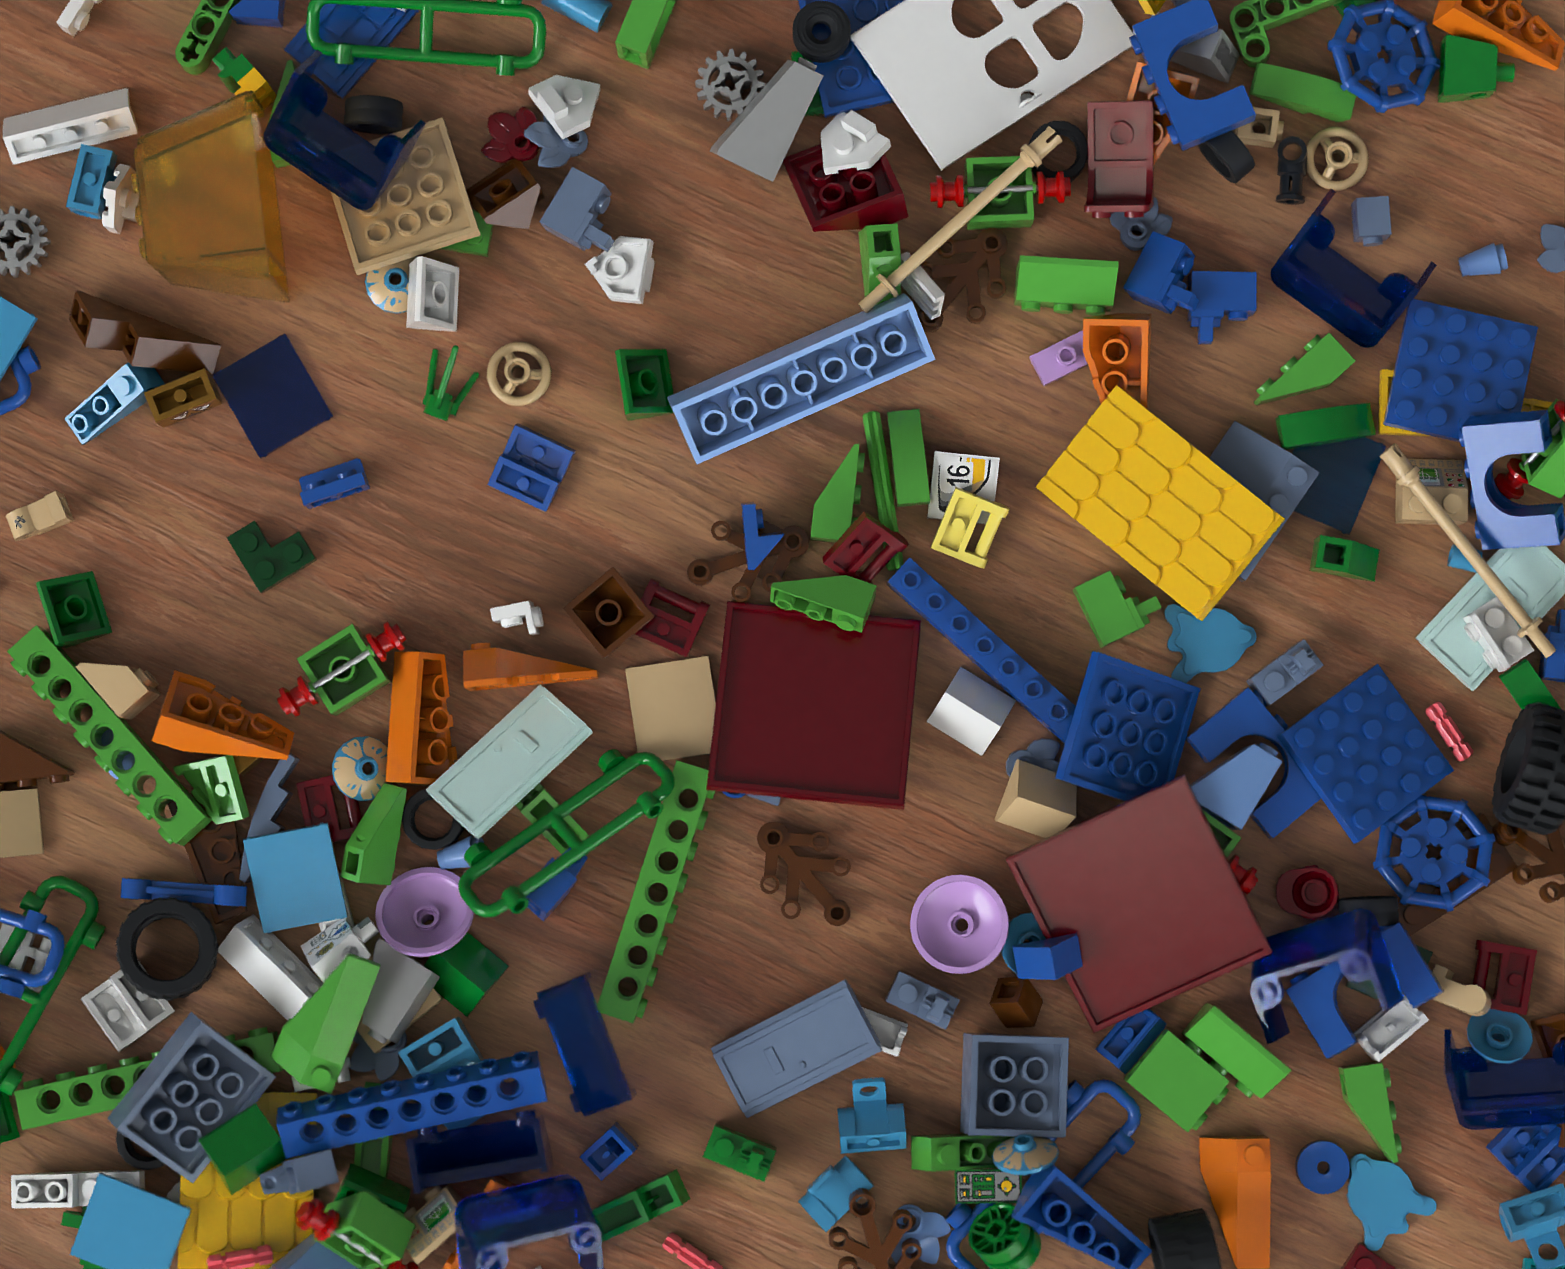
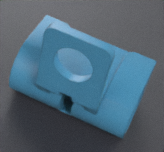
M81 144L66 204L70 211L81 216L102 219V213L106 206V199L103 198V188L107 182H114L117 176H114V170L118 156L113 151ZM135 179L134 186L142 188L145 191L142 206L140 209L141 212L143 209L148 185L145 181Z
M885 1078L853 1080L854 1107L837 1108L841 1154L907 1149L903 1103L887 1104ZM867 1086L878 1088L873 1092L861 1091L862 1088Z
M845 1155L834 1167L830 1165L807 1187L808 1192L798 1202L821 1228L827 1232L849 1210L850 1194L860 1188L870 1190L874 1185Z
M1563 1183L1500 1203L1499 1217L1506 1237L1510 1242L1525 1239L1537 1269H1554L1565 1265V1247L1557 1231V1227L1565 1225V1187ZM1544 1244H1552L1558 1250V1256L1552 1261H1546L1540 1257L1539 1248Z

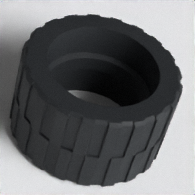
M173 897L156 898L153 901L144 902L136 910H132L127 916L126 921L122 923L119 929V936L116 939L117 961L120 964L122 973L130 984L142 994H147L157 1000L165 999L166 1001L188 997L189 994L201 989L202 985L206 981L208 982L212 976L213 969L216 968L218 943L214 928L204 912L186 900L182 901ZM165 918L177 919L189 925L195 932L199 942L198 958L192 969L185 975L173 980H161L147 974L141 968L136 955V945L142 931L154 921Z
M1200 1208L1149 1219L1148 1236L1154 1269H1222L1214 1232L1204 1209Z

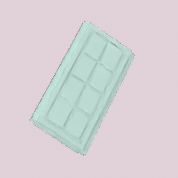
M1546 546L1498 549L1486 562L1531 619L1539 616L1542 619L1565 594V563ZM1478 573L1459 590L1415 637L1425 649L1471 691H1474L1493 671L1482 656V653L1485 651L1480 643L1472 641L1464 629L1466 622L1463 618L1496 597Z
M539 685L431 784L426 791L465 829L479 839L593 732L586 723L542 685Z

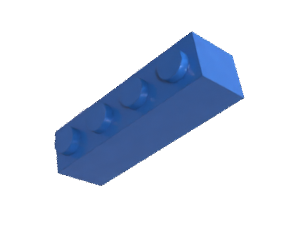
M1055 1165L1032 1174L1024 1184L1011 1215L1013 1219L1025 1223L1048 1236L1050 1235L1115 1269H1137L1152 1252L1147 1245Z

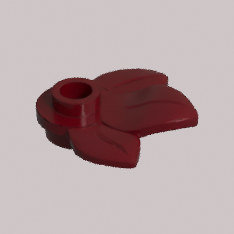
M524 106L517 111L514 117L504 112L491 114L488 117L487 126L493 138L482 147V153L488 159L499 163H505L513 158L519 161L533 159L538 154L539 146L524 136V131L530 125L537 122L535 114ZM527 140V144L524 147H518L522 141Z

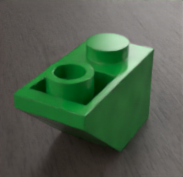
M1320 535L1314 540L1309 571L1374 582L1380 550L1356 541Z

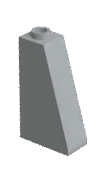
M801 57L798 62L787 60L712 145L710 152L773 182L823 78V75L815 72L817 65Z

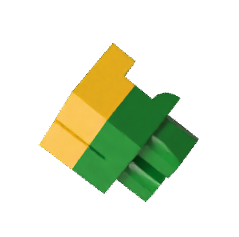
M225 47L212 59L221 71L218 77L227 89L236 95L253 118L275 101L277 95L271 86L242 53L236 58Z

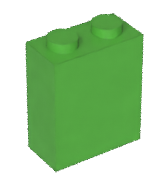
M1167 1029L1163 1030L1124 1078L1129 1085L1186 1132H1189L1191 1128L1197 1130L1208 1116L1204 1112L1212 1102L1215 1105L1220 1103L1229 1091L1226 1085L1230 1082Z

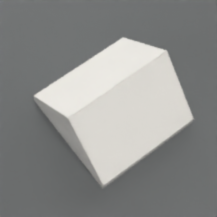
M424 256L416 257L409 264L406 328L457 331L459 267Z
M960 667L927 720V723L982 756L1001 728L1016 700Z

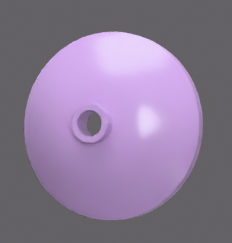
M421 867L407 871L392 880L391 885H387L381 893L375 912L376 924L384 941L396 951L414 957L436 955L456 945L469 930L474 916V912L468 907L458 892L460 877L446 869ZM433 920V923L424 925L426 921Z
M951 875L934 881L919 895L912 909L910 930L915 947L929 964L945 972L966 974L986 967L1000 954L1008 937L1009 917L1002 898L989 884L968 875ZM961 919H965L968 922V928L965 931L957 929V922Z

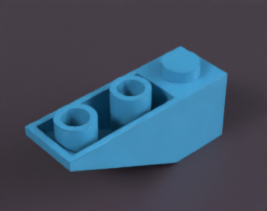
M126 363L64 419L80 443L84 445L145 404L147 400L144 392L162 386L165 382L155 368L131 366L130 363Z

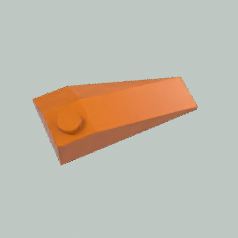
M1115 313L1084 317L1083 353L1088 363L1100 404L1107 399L1109 393L1117 385L1148 409L1151 314Z

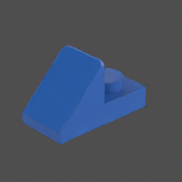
M754 502L741 503L746 563L748 570H755L781 540L784 533L758 534V529L764 528L762 509H756Z

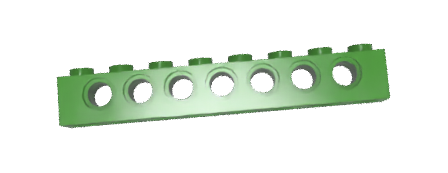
M36 625L7 651L14 659L10 662L14 669L23 677L28 675L33 680L34 684L31 687L35 693L44 701L48 698L54 704L55 708L52 711L57 718L65 725L69 722L76 729L73 735L78 742L85 748L90 746L97 753V756L94 758L95 761L106 772L112 770L119 778L115 782L116 785L127 796L133 794L140 802L136 806L138 810L148 820L155 819L161 826L158 829L159 834L170 845L175 842L178 845L185 846L212 821L201 805L127 721L115 714L76 668L77 665L61 647L55 645L53 637L46 629ZM49 658L51 662L50 669L46 673L40 674L39 665L41 661ZM66 682H70L72 686L71 693L67 697L61 698V686ZM86 706H91L93 710L92 717L88 721L82 722L80 717L81 711ZM111 729L114 734L113 741L109 745L104 746L101 737L105 731ZM132 753L135 757V763L132 768L125 770L122 765L123 758L127 754ZM154 777L156 788L152 793L146 794L143 789L144 782L148 778ZM175 801L177 812L173 817L167 818L164 813L165 807L169 802Z
M676 760L673 770L675 786L671 794L663 800L664 808L658 816L596 1008V1012L630 1023H634L636 1017L643 1018L648 1002L647 999L643 998L646 985L652 987L658 968L653 967L656 954L662 956L668 937L664 936L663 932L666 923L673 924L678 905L673 904L676 892L683 893L689 874L683 873L687 860L691 862L694 860L699 843L693 842L697 829L703 831L709 813L704 811L703 808L706 799H713L716 792L707 790L708 770ZM687 789L694 790L698 795V802L692 808H685L680 803V795ZM677 820L684 821L688 826L687 835L679 840L674 839L670 834V826ZM668 851L675 853L678 858L676 868L671 871L664 870L659 862L661 855ZM655 883H662L668 889L667 898L662 902H656L650 897V888ZM645 914L655 916L658 921L657 929L653 933H645L640 928V919ZM636 945L644 947L648 953L647 960L640 965L633 963L629 957L631 948ZM624 977H631L637 982L638 987L634 995L627 996L620 991L619 983Z
M267 1027L248 1031V1038L236 1040L235 1034L224 1036L239 1048L242 1046L251 1048L254 1054L253 1059L271 1073L285 1070L271 1058L278 1039L277 1031L268 1033ZM160 1051L151 1053L152 1060L140 1062L139 1056L119 1060L120 1067L108 1069L107 1063L88 1067L87 1075L76 1077L75 1071L55 1075L56 1082L44 1084L43 1078L23 1082L24 1089L14 1092L22 1130L115 1109ZM115 1075L120 1076L125 1083V1088L120 1094L114 1092L110 1085L111 1079ZM82 1083H87L92 1088L93 1094L89 1101L83 1100L79 1096L78 1090ZM50 1090L56 1091L60 1096V1104L57 1108H53L47 1103L46 1098Z

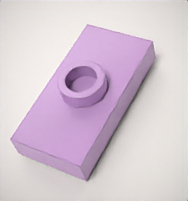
M1083 330L1029 357L1043 386L1088 365L1083 353Z

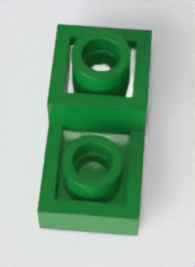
M1524 659L1499 676L1521 710L1526 705L1535 702L1560 708L1527 659Z

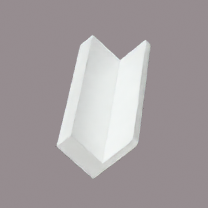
M128 88L3 119V140L13 165L79 149L81 144L91 146L138 134V126L130 107Z
M254 914L236 924L218 948V953L287 1021L292 1019L302 1008L303 1003L309 997H312L324 984L272 932L263 933L261 921Z

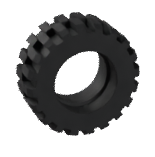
M1535 702L1526 705L1520 711L1518 718L1515 719L1512 725L1511 732L1507 736L1496 771L1492 810L1495 817L1501 823L1546 835L1556 831L1565 820V710Z

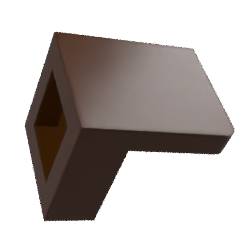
M1006 977L998 978L989 1004L1006 1028L1035 1027L1043 1000L1029 979Z

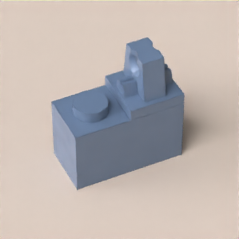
M572 167L545 211L540 223L546 231L583 251L585 249L589 250L593 244L608 252L614 240L610 235L601 231L603 224L597 220V217L607 210L612 193L604 183Z
M1303 639L1247 679L1246 682L1252 690H1257L1267 703L1266 706H1269L1324 665L1305 639Z
M898 970L885 1001L946 1030L960 999Z
M331 1149L283 1161L281 1166L259 1175L264 1194L289 1192V1194L301 1193L339 1182Z

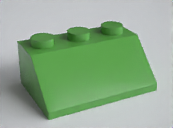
M1020 255L1016 266L1014 306H1021V310L1027 312H1038L1041 307L1054 308L1053 312L1060 314L1073 313V309L1086 310L1087 315H1105V311H1111L1114 305L1119 261Z
M1205 1003L1181 1032L1187 1038L1184 1044L1198 1055L1202 1052L1212 1059L1210 1065L1224 1077L1228 1073L1238 1081L1235 1087L1248 1098H1251L1254 1094L1262 1099L1291 1071V1069L1214 1005Z

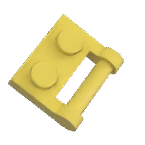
M955 487L931 544V549L976 567L985 568L988 562L987 553L1002 518L1007 517L1010 508ZM982 510L990 513L975 551H968L966 547Z

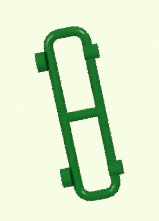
M311 0L307 9L306 33L308 42L318 53L335 56L334 63L351 65L354 64V58L496 67L497 75L514 76L515 69L531 68L538 64L545 52V19L539 10L533 6L522 4V0H496V2L473 0ZM326 4L421 10L419 49L325 42L319 34L320 10ZM434 11L528 18L532 21L534 27L532 51L526 56H516L511 54L432 50Z
M617 749L608 750L599 759L598 767L604 774L493 852L483 842L475 843L467 849L464 854V860L470 868L462 874L458 882V892L461 898L475 914L481 917H496L508 909L513 914L523 912L529 903L526 897L643 814L649 819L659 816L664 808L661 802L671 794L675 786L672 771L653 753L639 752L625 758ZM640 765L650 766L661 778V785L653 792L646 791L638 797L636 804L585 840L581 841L563 820V818ZM550 827H553L571 848L518 887L510 886L505 889L501 898L493 904H484L471 888L472 883L477 878Z
M52 876L44 880L35 893L28 890L19 905V908L25 910L24 916L27 915L28 910L40 913L51 891L60 888L82 899L86 904V909L64 948V953L53 979L46 985H43L39 993L28 987L24 989L21 999L32 1004L0 1061V1091L9 1096L14 1094L24 1075V1072L14 1068L13 1065L81 944L94 950L106 930L104 925L95 921L99 912V902L95 893L88 887L65 876ZM15 927L0 953V964L9 966L28 933L27 930Z

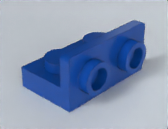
M359 458L303 476L299 479L303 491L300 492L303 505L308 509L371 489L362 461Z

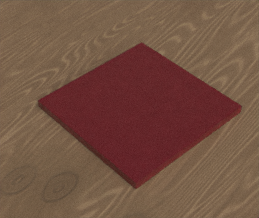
M727 601L707 790L904 810L921 620L869 615L861 633L855 630H843L836 624L826 620H813L805 613L793 609L784 610L773 605Z
M1185 774L1009 855L1005 859L1044 937L1048 939L1068 934H1078L1083 966L1066 974L1065 978L1093 1033L1273 953V949Z

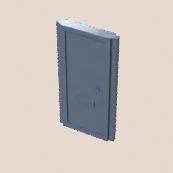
M846 979L711 1048L713 1056L746 1118L883 1050L862 1006Z

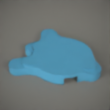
M1176 604L1168 605L1164 610V617L1173 629L1167 641V648L1172 652H1180L1182 654V660L1172 671L1171 678L1187 683L1199 673H1216L1227 670L1239 661L1248 647L1256 642L1257 635L1255 630L1251 626L1241 623L1233 614L1226 610L1213 608L1203 621L1197 619L1189 611Z
M1362 1153L1351 1157L1349 1161L1350 1181L1346 1196L1352 1212L1360 1219L1363 1225V1243L1367 1249L1377 1251L1382 1247L1387 1235L1406 1233L1409 1229L1406 1221L1407 1214L1414 1213L1430 1216L1435 1212L1437 1207L1435 1200L1418 1193L1414 1189L1410 1178L1397 1165L1387 1161L1371 1159Z

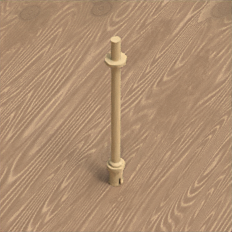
M1048 126L1029 145L1024 144L1020 148L1021 152L1018 160L887 278L882 274H878L876 278L880 281V284L858 303L861 309L868 313L889 293L894 298L898 297L899 294L895 289L896 286L1028 167L1033 168L1035 166L1038 168L1042 164L1041 160L1058 144L1063 142L1059 135H1056L1048 143L1046 142L1056 131Z
M1396 443L1386 449L1379 457L1397 477L1396 483L1399 486L1403 485L1411 489L1521 626L1517 632L1519 638L1528 635L1545 658L1551 656L1556 649L1538 628L1542 622L1540 616L1533 619L1530 618L1419 479L1420 474L1418 473L1420 471L1417 465L1413 466Z

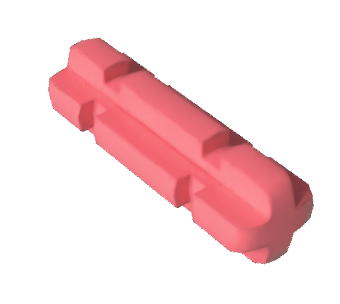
M1435 702L1425 710L1426 715L1431 722L1434 721L1436 723L1434 727L1446 745L1452 747L1453 751L1451 752L1457 761L1466 760L1474 753L1468 742L1463 741L1465 737L1450 716H1446L1445 713L1447 711L1442 703Z
M671 1232L663 1242L662 1247L671 1254L676 1253L678 1259L693 1269L723 1268L713 1259L712 1261L708 1260L706 1254L688 1242L683 1243L682 1238Z
M270 1245L258 1246L257 1250L247 1248L226 1252L224 1256L215 1254L207 1257L208 1269H244L255 1267L256 1263L265 1265L273 1262V1252Z

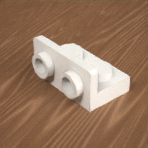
M1497 596L1463 618L1466 622L1464 626L1466 633L1472 641L1480 643L1485 651L1482 653V656L1493 670L1496 668L1498 672L1506 671L1511 665L1534 651L1525 636L1519 638L1517 635L1520 629Z
M529 600L490 609L492 621L501 623V626L504 628L523 624L522 618L525 617L530 635L540 634L539 627L544 626L540 607H534L533 602Z

